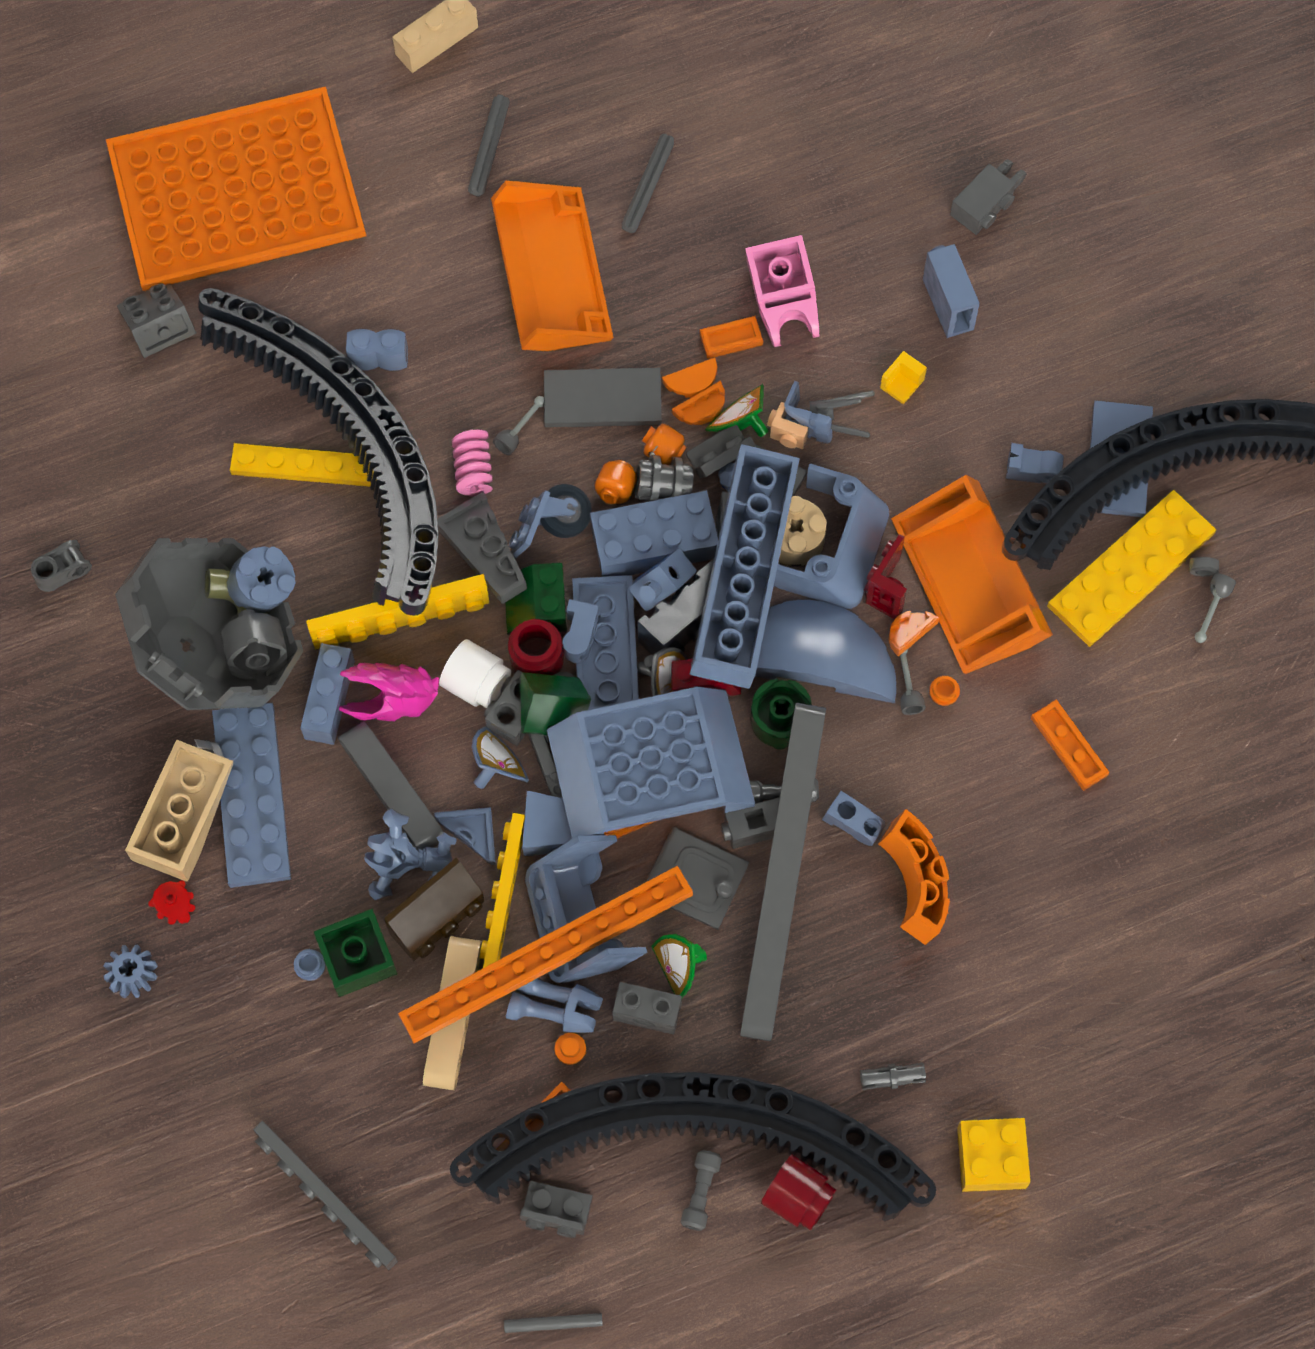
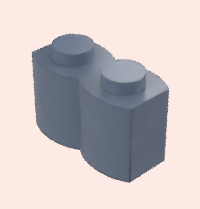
M356 329L347 332V357L361 370H372L380 367L389 371H397L407 368L408 344L404 332L394 329L382 330L377 333L367 329Z

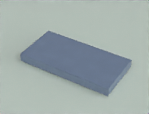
M1094 401L1090 448L1119 431L1152 418L1153 407ZM1145 433V436L1151 439V434ZM1114 447L1116 452L1125 453L1122 448ZM1141 481L1137 489L1131 487L1127 495L1122 493L1119 500L1113 499L1109 507L1104 506L1101 513L1144 517L1146 514L1148 483L1144 484Z

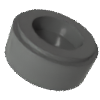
M1210 557L1192 558L1189 560V572L1195 576H1213V574L1219 573V560Z

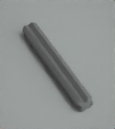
M501 94L493 98L468 187V192L476 197H480L485 193L510 104L509 98Z
M661 134L622 221V229L626 232L635 233L674 146V138L670 135Z

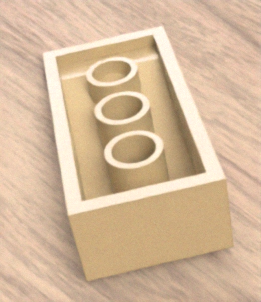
M176 740L125 849L130 859L188 882L203 849L234 762Z

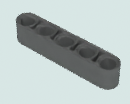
M365 721L360 722L339 736L338 740L386 809L389 810L391 808L402 815L409 816L407 824L402 825V831L407 834V838L416 850L418 848L422 850L425 846L433 848L438 845L439 841L436 837L443 834V830Z

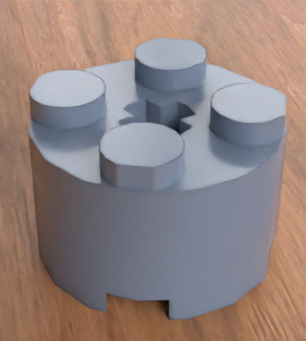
M265 546L253 548L241 556L232 566L229 579H227L229 596L238 607L242 606L247 610H254L256 613H266L277 607L288 598L296 584L293 566L280 549ZM259 576L264 581L260 583L257 577Z

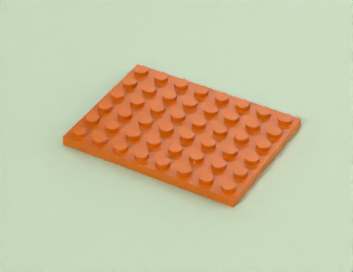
M326 86L106 139L143 291L149 290L152 286L159 283L165 285L175 284L366 237Z

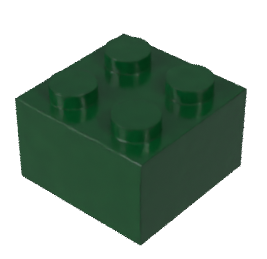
M373 909L313 931L339 997L397 975Z

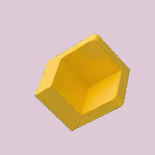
M903 351L883 374L880 388L904 404L925 380L927 367Z

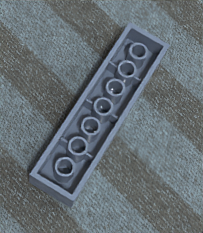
M741 444L735 460L690 675L750 689L758 665L800 458Z

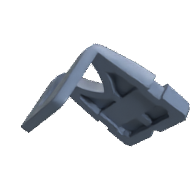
M794 381L784 403L785 412L787 413L786 420L808 427V438L814 437L816 441L830 443L833 438L831 429L832 419L829 416L796 408L800 400L799 382Z

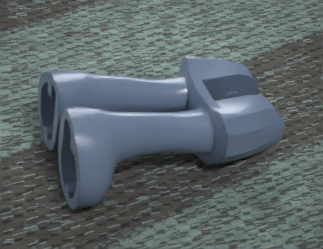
M537 978L512 993L506 1019L519 1020L525 1016L536 1017L563 1024V1032L590 1033L594 1031L596 1020L590 1016L575 1012V1008L579 1006L589 1010H600L603 998L579 984L572 989L553 985ZM522 994L543 997L566 1005L564 1009L533 1001Z

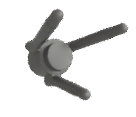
M871 390L828 400L809 401L810 411L815 414L819 413L829 416L834 420L833 408L861 403V399L874 396L875 392ZM834 424L831 427L832 431L865 438L870 437L869 432Z

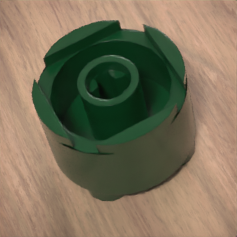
M775 679L764 683L755 692L751 704L750 721L755 735L763 743L778 750L789 747L796 703L812 705L809 693L801 684L792 680Z

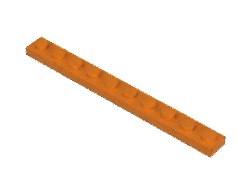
M677 865L398 1013L415 1044L693 896V891Z

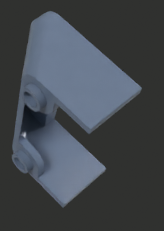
M809 464L806 488L832 495L840 504L852 508L835 558L826 555L813 556L807 562L804 572L778 564L773 587L818 601L831 603L845 609H852L858 606L862 600L864 589L868 582L866 578L873 567L888 522L889 508L883 500L857 478Z
M578 835L529 866L525 881L540 938L596 909L590 885L599 879L602 872L599 852L617 842L616 835ZM610 939L548 973L550 978L556 983L572 982L618 970L646 954L647 950L646 947L624 948L619 940Z

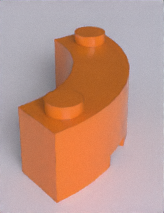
M905 809L891 822L878 845L885 849L894 859L905 881L907 908L900 928L926 945L940 933L948 914L950 899H948L947 881L949 880V875L944 857L939 855L931 840L933 839L932 834L916 816Z

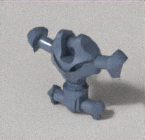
M391 808L387 810L383 820L389 827V832L370 836L367 844L375 851L365 853L364 857L365 862L380 876L378 882L373 881L369 885L370 896L374 900L392 896V890L389 887L392 879L398 880L403 874L414 868L420 867L423 871H433L427 880L429 881L452 861L450 847L456 844V838L443 833L436 837L439 841L438 848L425 846L422 850L419 848L416 850L412 843L409 842L407 834L402 833V825L407 824L409 816L402 815Z

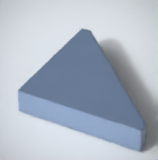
M491 807L434 813L435 820L488 863L496 865Z

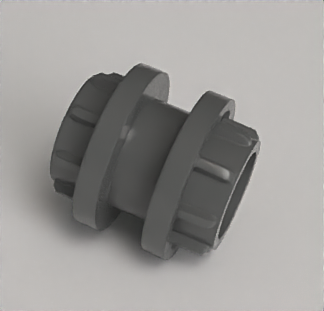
M651 455L649 460L638 462L636 468L637 483L634 487L637 499L649 502L692 493L693 468L688 464H683L682 458L672 457L670 465L661 464L659 455Z

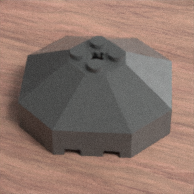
M158 538L141 556L115 594L137 672L186 710L262 707L279 692L303 653L301 641L294 640L291 630L295 625L289 602H282L269 611L268 615L279 618L287 649V662L284 667L270 676H267L266 672L256 674L257 679L251 680L238 678L229 671L220 633L229 622L238 618V613L235 606L228 600L206 598L205 575L208 568L230 571L234 563L249 551L233 538H222L219 542H208L207 538H185L182 542H171L170 538ZM259 576L257 577L260 583L264 581ZM188 641L191 644L190 649L192 651L184 652L182 650V643Z

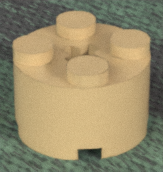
M792 496L779 557V563L791 566V564L807 565V562L813 556L821 554L825 542L827 522L824 514L814 503L799 496Z

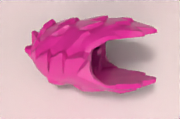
M359 663L357 666L340 672V675L347 677L348 680L369 683L381 690L379 695L371 700L350 702L347 705L339 706L340 711L359 720L365 721L377 718V720L395 722L403 716L419 717L438 695L439 677L432 679L426 669L421 666L416 669L405 664L395 666L385 663Z

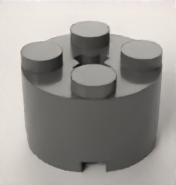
M248 609L241 611L238 614V618L229 622L221 630L220 635L226 663L232 675L241 679H257L256 674L266 672V675L270 676L281 670L286 664L287 649L279 618L268 614L256 613L254 610Z

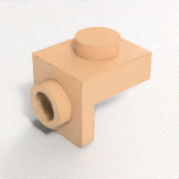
M781 402L778 410L773 409L768 419L767 426L771 427L770 438L780 441L785 447L803 449L807 441L808 427L784 419L786 415L784 402Z

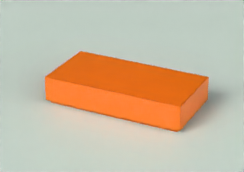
M756 316L700 329V337L707 359L763 345V338Z

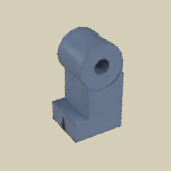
M1012 443L1008 455L1006 479L1048 483L1063 469L1064 457L1055 451L1023 448V444Z
M569 599L566 612L567 620L572 621L570 631L563 638V653L569 661L580 663L590 653L599 618V605Z
M842 791L839 792L822 818L824 822L831 826L834 824L859 842L868 846L874 845L886 826L885 822L871 812L869 808Z

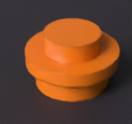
M940 676L932 681L929 694L936 704L948 706L958 699L960 687L955 679L949 676Z
M576 1033L561 1035L555 1043L556 1057L567 1065L580 1062L586 1054L585 1041Z

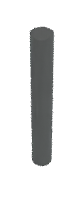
M602 1313L504 1320L505 1333L603 1326Z

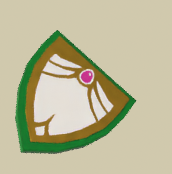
M764 385L758 386L733 402L705 430L719 431L737 425L740 431L751 425L759 437L767 434L769 430L758 416V413L763 411Z
M677 934L663 935L651 947L673 993L683 998L691 988L695 974V964L706 961L707 954L698 944L692 943L683 936Z

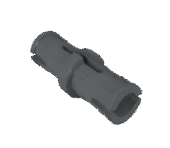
M895 1063L888 1064V1067L860 1070L861 1086L864 1091L881 1087L898 1089V1086L926 1083L924 1063L895 1066Z

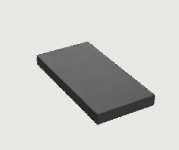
M660 368L544 370L545 427L662 424Z

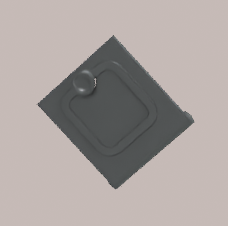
M672 827L646 882L678 865L693 891V896L670 908L718 930L749 862L691 836L676 827Z

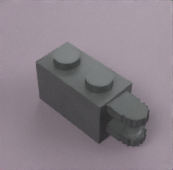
M1009 159L1005 160L997 169L988 164L952 201L950 216L975 235L983 228L988 229L994 223L997 217L996 214L1001 209H1008L1015 199V196H1013L1014 190L1023 182L1027 173L1019 170L1009 179L1005 175L1011 170L1012 161Z

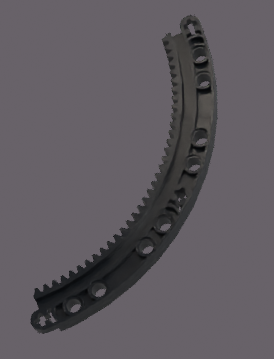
M214 288L201 291L198 309L205 315L202 318L200 339L202 340V346L213 343L214 350L222 346L224 347L223 353L225 354L232 350L234 351L235 358L244 355V362L246 363L253 359L254 367L264 365L263 372L265 373L273 370L274 378L282 376L283 384L291 382L290 389L300 388V396L308 395L307 402H315L316 410L323 409L322 416H330L329 423L337 424L336 431L343 432V440H349L348 447L354 448L353 455L359 456L358 463L363 465L362 471L367 473V481L371 482L370 489L374 491L373 498L376 499V508H378V517H380L379 526H381L380 535L382 536L381 558L372 599L384 606L386 599L399 602V608L404 613L413 616L421 614L428 605L436 568L439 536L437 508L428 469L415 439L399 412L378 386L357 365L320 336L293 320L248 299Z
M1273 399L1228 400L1185 407L1146 419L1119 431L1082 453L1042 488L1021 512L1005 536L1002 552L1009 560L1020 561L1027 556L1038 562L1037 568L1051 570L1060 552L1064 551L1073 536L1079 533L1080 528L1086 526L1088 520L1092 521L1096 513L1100 514L1104 506L1109 507L1113 499L1119 500L1122 493L1127 495L1131 487L1137 489L1141 482L1147 484L1150 477L1157 480L1160 473L1167 476L1170 469L1178 472L1181 465L1185 469H1189L1192 462L1196 466H1200L1203 459L1207 464H1210L1214 457L1218 462H1222L1225 455L1229 461H1233L1236 453L1241 460H1244L1247 453H1249L1252 460L1256 459L1258 453L1261 454L1263 460H1266L1270 453H1272L1275 460H1278L1281 454H1284L1286 461H1290L1291 457L1295 455L1297 463H1301L1303 458L1307 457L1309 465H1312L1315 461V404ZM1259 414L1267 416L1269 420H1263ZM1224 415L1231 416L1234 421L1226 420ZM1145 433L1154 435L1156 439L1147 438ZM1114 447L1122 448L1125 453L1116 452ZM1054 489H1061L1066 495L1060 496L1055 493ZM1031 514H1041L1044 519L1036 520L1032 517ZM1018 541L1021 544L1020 548L1016 551L1012 550V544Z
M700 1072L642 1074L610 1079L568 1091L528 1108L492 1129L458 1155L450 1166V1175L454 1183L462 1187L471 1186L475 1183L488 1201L499 1204V1193L507 1197L510 1195L509 1185L517 1189L520 1188V1177L527 1182L530 1181L529 1171L532 1170L537 1175H540L541 1164L550 1169L552 1168L551 1159L555 1158L559 1163H562L563 1153L565 1152L571 1158L575 1157L574 1148L578 1147L582 1153H586V1144L590 1143L594 1149H598V1141L600 1139L608 1146L610 1145L611 1136H614L620 1143L624 1133H627L630 1140H634L636 1131H639L641 1136L646 1138L650 1129H652L655 1137H659L661 1128L665 1129L667 1136H671L673 1128H677L680 1136H683L686 1128H690L692 1136H696L699 1128H702L705 1137L709 1136L712 1129L715 1130L717 1138H721L724 1131H728L729 1140H733L735 1135L739 1133L743 1143L746 1142L749 1136H752L753 1145L755 1146L763 1139L765 1140V1149L769 1150L773 1143L777 1144V1153H781L785 1148H789V1156L791 1154L795 1156L798 1152L801 1153L800 1160L803 1162L811 1158L812 1168L815 1169L820 1164L824 1165L822 1174L826 1175L833 1170V1180L835 1182L842 1177L845 1178V1189L855 1185V1196L864 1192L866 1194L865 1204L872 1201L876 1202L873 1211L876 1213L884 1210L885 1214L882 1219L884 1222L890 1219L894 1220L909 1203L917 1207H926L933 1201L936 1195V1185L933 1180L908 1156L863 1123L835 1108L784 1087L743 1077ZM695 1084L699 1085L700 1093L698 1096L693 1095L692 1088ZM647 1085H654L660 1092L656 1097L651 1098L645 1096L642 1090ZM710 1085H714L712 1097H708ZM737 1089H744L748 1092L750 1098L740 1102L733 1097L732 1093ZM609 1091H617L621 1094L622 1099L617 1103H609L605 1100L604 1096ZM774 1098H780L785 1101L787 1107L784 1110L776 1111L770 1106L769 1102ZM530 1119L541 1120L544 1124L543 1127L536 1132L528 1130L526 1124ZM850 1133H857L861 1136L863 1143L859 1146L850 1145L847 1142L846 1136ZM498 1138H505L510 1142V1145L504 1151H497L492 1146L494 1141ZM882 1155L890 1156L894 1161V1166L889 1169L883 1168L878 1162V1157ZM469 1156L471 1158L474 1156L476 1165L474 1164L470 1169L471 1176L467 1178L463 1175L459 1178L457 1176L459 1174L458 1166L460 1164L465 1167L471 1163ZM918 1176L915 1183L919 1187L923 1185L928 1187L926 1192L928 1198L924 1196L915 1197L916 1188L913 1184L906 1188L912 1177Z

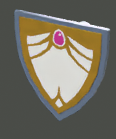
M486 726L476 732L472 739V751L478 767L483 768L474 780V784L478 788L483 789L495 773L524 782L529 781L519 759L496 734Z

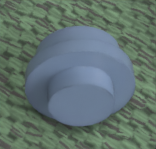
M306 949L296 956L294 970L301 979L312 981L323 974L325 961L322 954L318 951Z

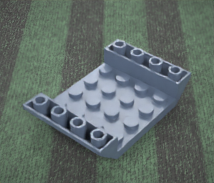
M693 687L582 711L547 729L572 839L578 835H604V832L721 806H724L725 813L755 806L726 690Z

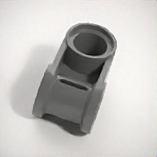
M77 540L64 542L56 549L37 557L32 562L30 570L40 590L45 592L54 591L64 584L86 575L91 570L92 564L83 557ZM44 571H53L48 577L40 576Z

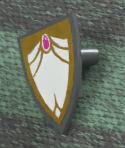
M675 647L663 648L655 653L654 656H647L644 662H639L637 673L651 677L653 696L674 692L672 690V661L686 660L688 657L681 649Z

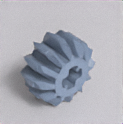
M122 945V954L118 956L113 951L110 956L114 962L104 963L105 969L110 971L104 975V980L111 983L109 988L113 993L120 990L122 998H127L130 991H132L135 998H139V989L143 987L145 991H150L151 987L147 981L157 980V975L152 971L158 966L156 961L150 960L152 954L148 950L141 953L140 946L134 945L130 952L126 945ZM133 966L135 968L132 971L133 975L128 977L126 975L129 973L128 968Z

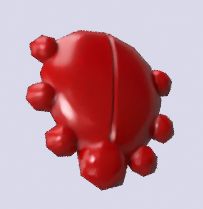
M169 881L159 885L154 891L148 905L151 908L155 907L158 911L156 915L158 919L167 917L170 925H174L176 920L181 924L188 923L191 918L189 912H193L195 906L190 904L194 894L187 892L184 888L186 885L185 881Z

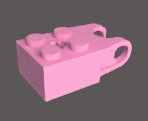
M802 235L745 248L759 313L774 347L781 346L780 329L784 323L790 320L803 322L813 338L820 337L815 285Z

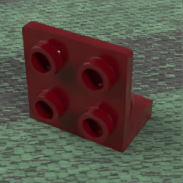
M901 534L898 535L894 542L889 540L881 554L883 559L880 565L874 564L866 578L868 583L864 589L867 592L866 604L893 619L902 613L907 588L899 580L889 577L901 558L905 539Z

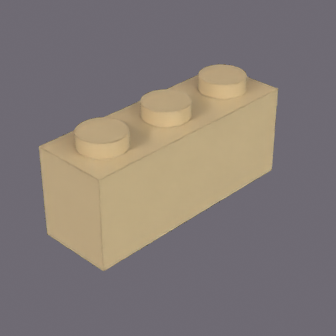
M468 0L443 1L392 36L395 55L414 73L478 28L476 8Z

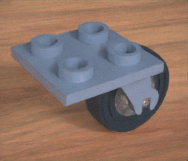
M570 484L556 485L548 491L545 490L538 498L533 497L529 506L525 505L518 519V521L522 522L519 532L515 531L508 545V547L512 548L511 553H513L514 558L516 559L531 545L538 525H542L547 532L559 538H570L580 534L590 522L592 507L589 498L581 489Z

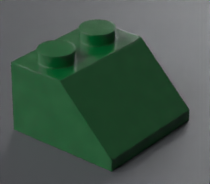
M532 564L521 569L527 589L505 602L507 635H510L520 623L531 619L547 621L554 625L559 632L567 631L563 564Z

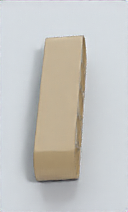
M450 937L439 991L477 972L480 963L482 941ZM470 1014L431 1035L423 1075V1086L455 1091Z

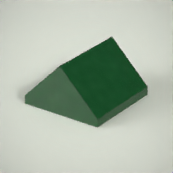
M525 672L520 674L521 733L548 735L547 729L575 713L589 709L591 697L580 678Z

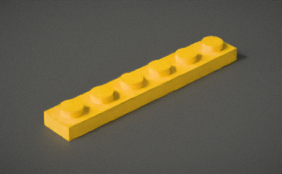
M234 443L230 466L231 475L367 487L371 485V482L367 481V473L362 471L363 465L358 463L359 456H354L353 453Z
M513 813L511 822H506L504 826L503 840L507 841L505 852L500 851L497 869L502 871L500 881H494L491 898L495 899L496 902L494 911L489 910L486 919V929H490L488 941L483 940L481 945L480 959H484L483 968L501 959L523 844L524 814Z

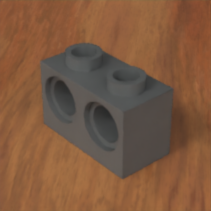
M517 670L513 678L509 676L504 681L500 690L502 694L496 702L492 701L488 705L484 713L486 727L515 746L519 745L526 734L521 733V699L515 696L517 692L521 691L520 674L522 672ZM506 714L515 717L508 724L501 723L499 719Z

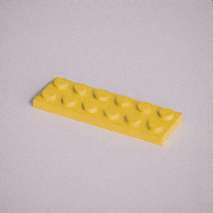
M1173 490L1051 599L1047 607L1081 640L1091 647L1215 534L1216 529Z
M484 574L432 587L428 605L419 615H408L399 608V602L386 599L384 606L378 605L375 602L307 620L308 630L315 650L320 649L321 643L339 646L338 643L346 641L357 643L366 640L369 635L380 633V635L391 634L397 631V628L406 625L418 627L425 624L426 620L437 617L441 620L453 617L455 612L463 610L468 612L478 611L484 608V605L489 604Z

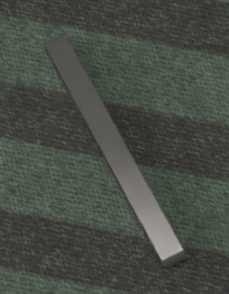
M800 703L795 705L740 1033L741 1037L770 1042L772 1040L826 708Z

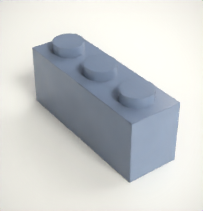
M321 643L300 727L305 740L331 745L335 744L342 716L339 706H343L350 683V680L347 677L341 676L340 672L354 666L355 660L351 648Z

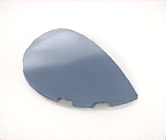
M816 600L786 601L769 607L755 677L775 680L777 677L834 687L836 688L835 692L895 703L896 675L894 665L887 652V647L875 630L869 627L856 614L840 606Z

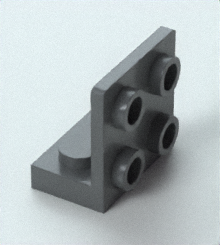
M156 284L148 291L137 296H130L117 305L144 358L197 334L185 306L171 284Z

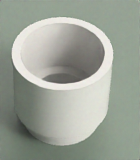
M465 639L457 646L442 671L439 685L475 707L482 705L487 708L492 701L496 702L502 694L500 692L504 681L511 676V669L503 665V659Z

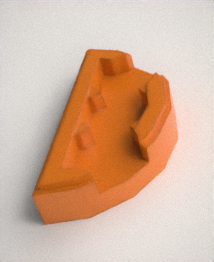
M711 358L662 377V383L668 391L691 398L710 387L715 381L718 370L716 358Z
M721 380L674 407L672 414L679 421L689 425H703L713 421L721 413L725 405V389Z
M906 611L898 615L891 623L888 638L893 652L899 657L935 627L939 622V617L928 611H925V614Z

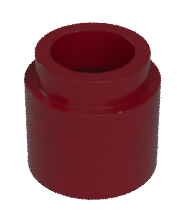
M531 619L520 623L511 632L508 640V651L514 673L519 670L525 673L555 675L561 671L564 664L563 642L559 631L554 625L544 620ZM531 638H544L551 642L547 652L539 656H529L522 652L519 646Z
M791 1154L762 1198L761 1204L798 1228L801 1224L811 1231L828 1207L837 1189L827 1183L828 1177Z

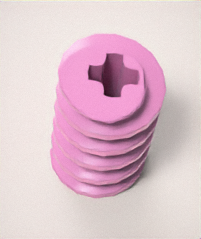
M484 430L465 431L452 439V447L454 448L453 458L455 459L454 468L456 469L455 479L457 480L456 490L466 496H476L483 491L487 494L493 490L491 486L486 485L492 482V475L487 474L491 471V465L485 463L490 460V454L485 452L489 449V443L485 441L488 439V432Z

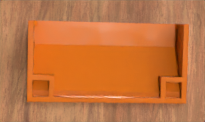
M505 180L492 196L491 201L522 350L552 351L611 341L614 337L581 187Z

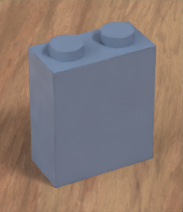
M955 244L937 246L930 252H927L923 282L945 335L949 338L974 330L980 303Z

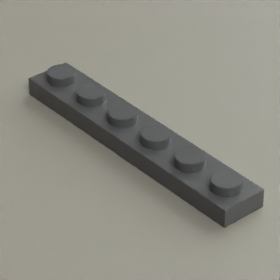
M263 1121L253 1129L259 1137L255 1141L256 1144L267 1155L273 1151L281 1159L277 1163L281 1170L289 1178L295 1174L302 1181L298 1187L311 1200L316 1196L324 1204L321 1210L333 1223L339 1219L347 1227L343 1233L355 1246L361 1242L369 1250L365 1256L377 1268L383 1264L389 1271L398 1262L396 1257Z

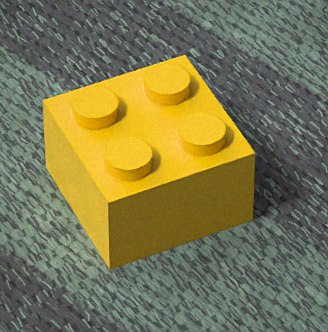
M1025 1118L960 1121L957 1133L962 1192L1026 1189L1030 1184Z

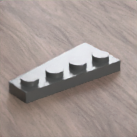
M484 491L437 519L438 531L476 575L484 574L487 587L502 604L527 589L526 581L513 553H511L503 532L499 528L497 519L488 504Z

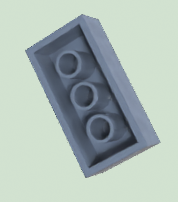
M707 490L590 513L591 529L602 577L644 573L678 548L682 550L691 563L715 558L718 536Z

